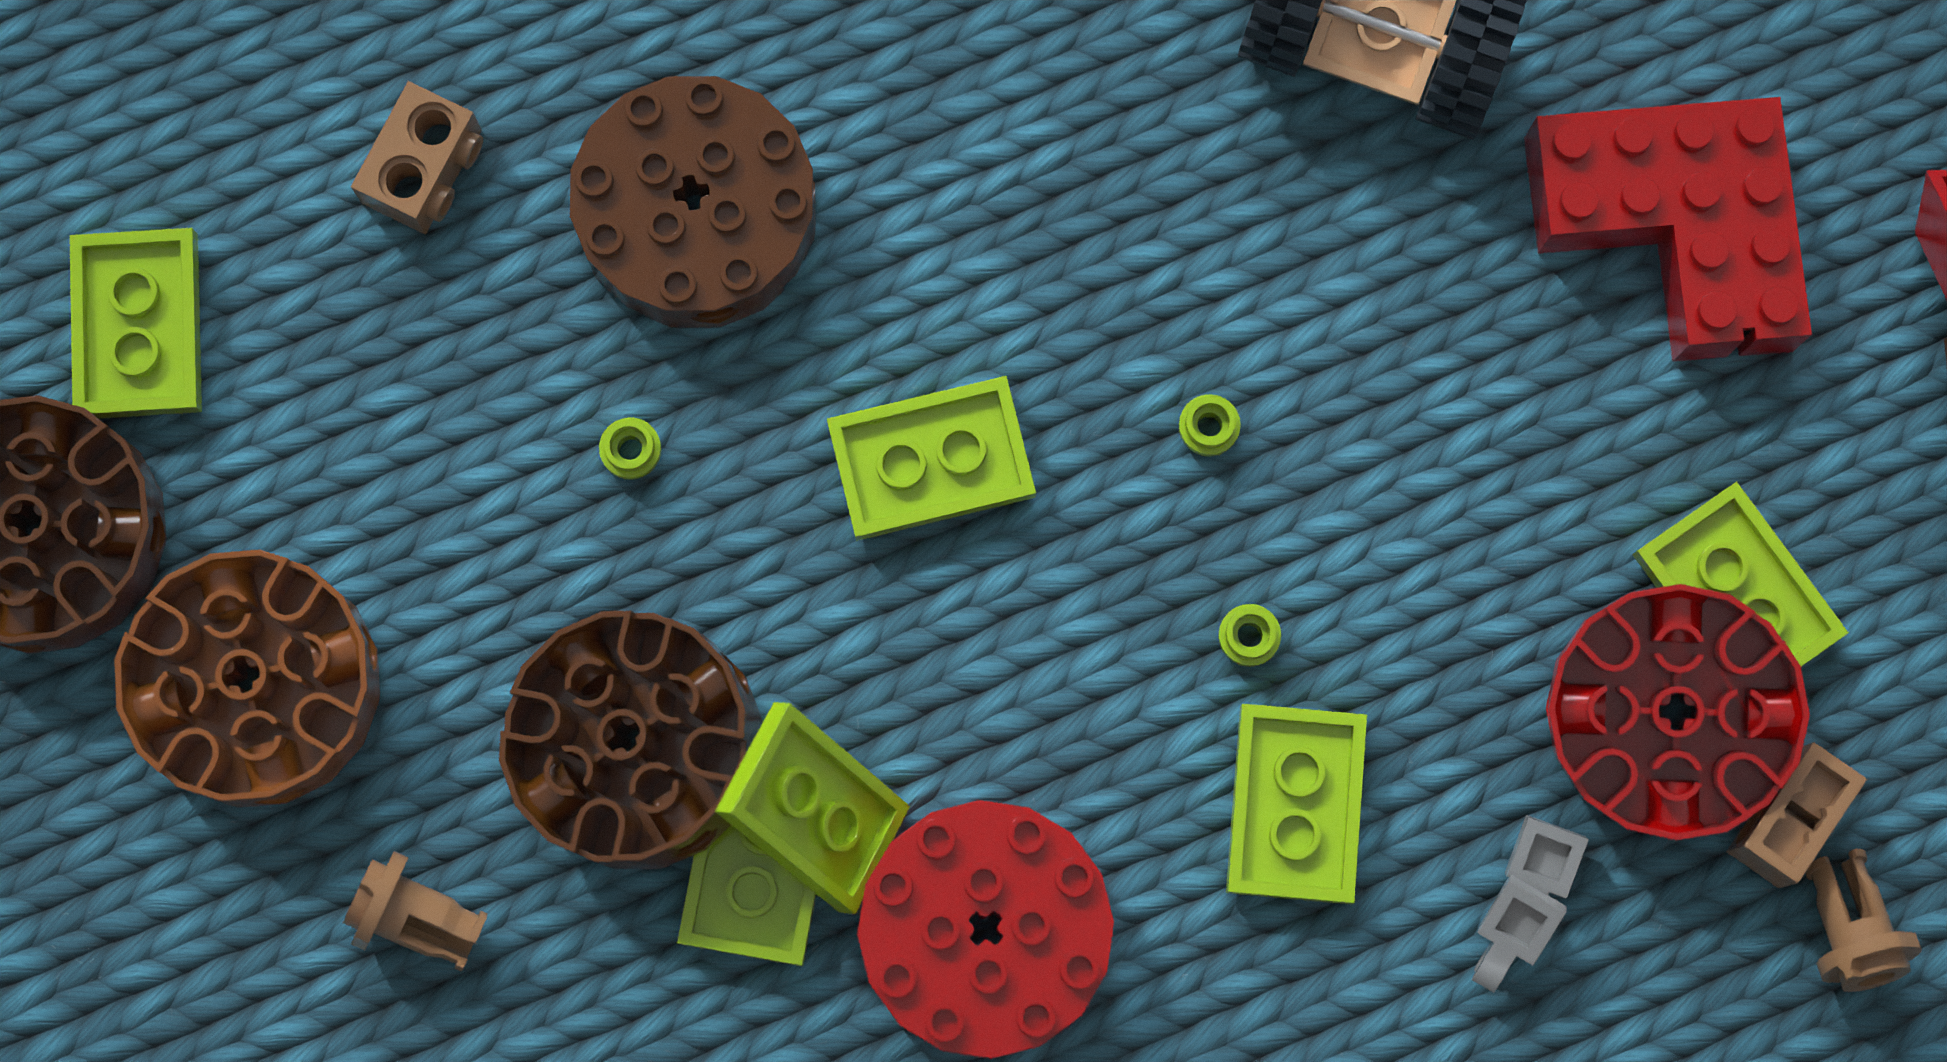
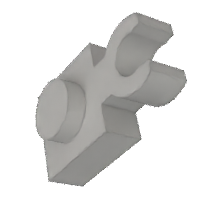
M1526 815L1505 870V875L1509 877L1512 874L1546 895H1549L1550 892L1567 899L1589 839L1581 834Z

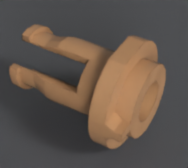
M1862 849L1849 851L1850 859L1841 864L1860 917L1859 920L1851 922L1828 856L1813 861L1805 872L1807 879L1813 880L1817 891V909L1832 948L1831 952L1817 961L1821 979L1827 983L1840 982L1843 991L1846 992L1872 989L1906 976L1911 972L1909 961L1918 956L1922 951L1916 933L1894 932L1878 885L1867 872L1864 864L1867 862V855L1865 850Z
M394 851L387 866L372 859L343 921V924L357 929L351 945L365 951L374 933L424 956L440 957L455 963L454 969L462 971L470 950L479 937L488 913L480 911L479 914L464 909L453 898L401 876L408 860L407 856Z

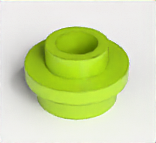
M1207 394L1192 399L1184 407L1179 418L1178 427L1182 441L1191 451L1202 456H1217L1228 451L1234 445L1239 436L1241 424L1239 414L1232 403L1221 396ZM1204 417H1212L1218 421L1220 432L1215 436H1205L1198 429V421Z
M632 417L622 418L610 424L603 432L599 443V454L604 466L613 475L622 479H638L649 474L658 464L661 456V442L655 429L646 421ZM628 440L640 442L642 444L640 455L631 460L621 457L620 448L624 442Z
M1245 604L1235 607L1227 613L1219 627L1218 639L1223 653L1232 662L1241 666L1254 667L1264 664L1274 656L1281 642V629L1276 617L1269 610L1259 605ZM1243 626L1255 627L1260 633V643L1254 647L1244 646L1238 639V630Z

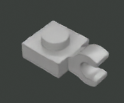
M1510 874L1479 925L1477 933L1492 942L1474 968L1476 972L1472 980L1494 993L1516 956L1534 965L1566 914L1567 906Z

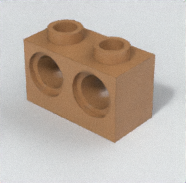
M408 81L351 185L361 204L426 235L433 220L440 222L448 213L455 195V190L451 187L461 168L469 169L480 153L483 144V137L480 135L482 129L474 113ZM438 124L451 127L449 136L442 143L428 145L422 142L425 132L430 127ZM411 176L422 179V186L415 195L408 198L394 196L395 187L402 179Z
M1815 742L1803 746L1800 763L1786 784L1777 792L1768 806L1753 814L1746 821L1726 852L1777 888L1797 884L1867 778Z

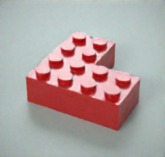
M1781 97L1536 117L1525 135L1524 141L1538 254L1658 244L1672 362L1723 358L1731 354L1737 347L1739 356L1793 352L1812 335ZM1752 330L1744 337L1743 331Z

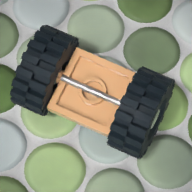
M1256 0L1237 57L1295 77L1315 21L1319 17L1303 62L1304 66L1415 105L1419 104L1422 96L1416 120L1474 140L1500 81L1527 0H1458L1457 3L1456 0ZM1455 3H1456V6H1455L1453 15L1451 16L1452 11H1453V8H1454V5H1455Z

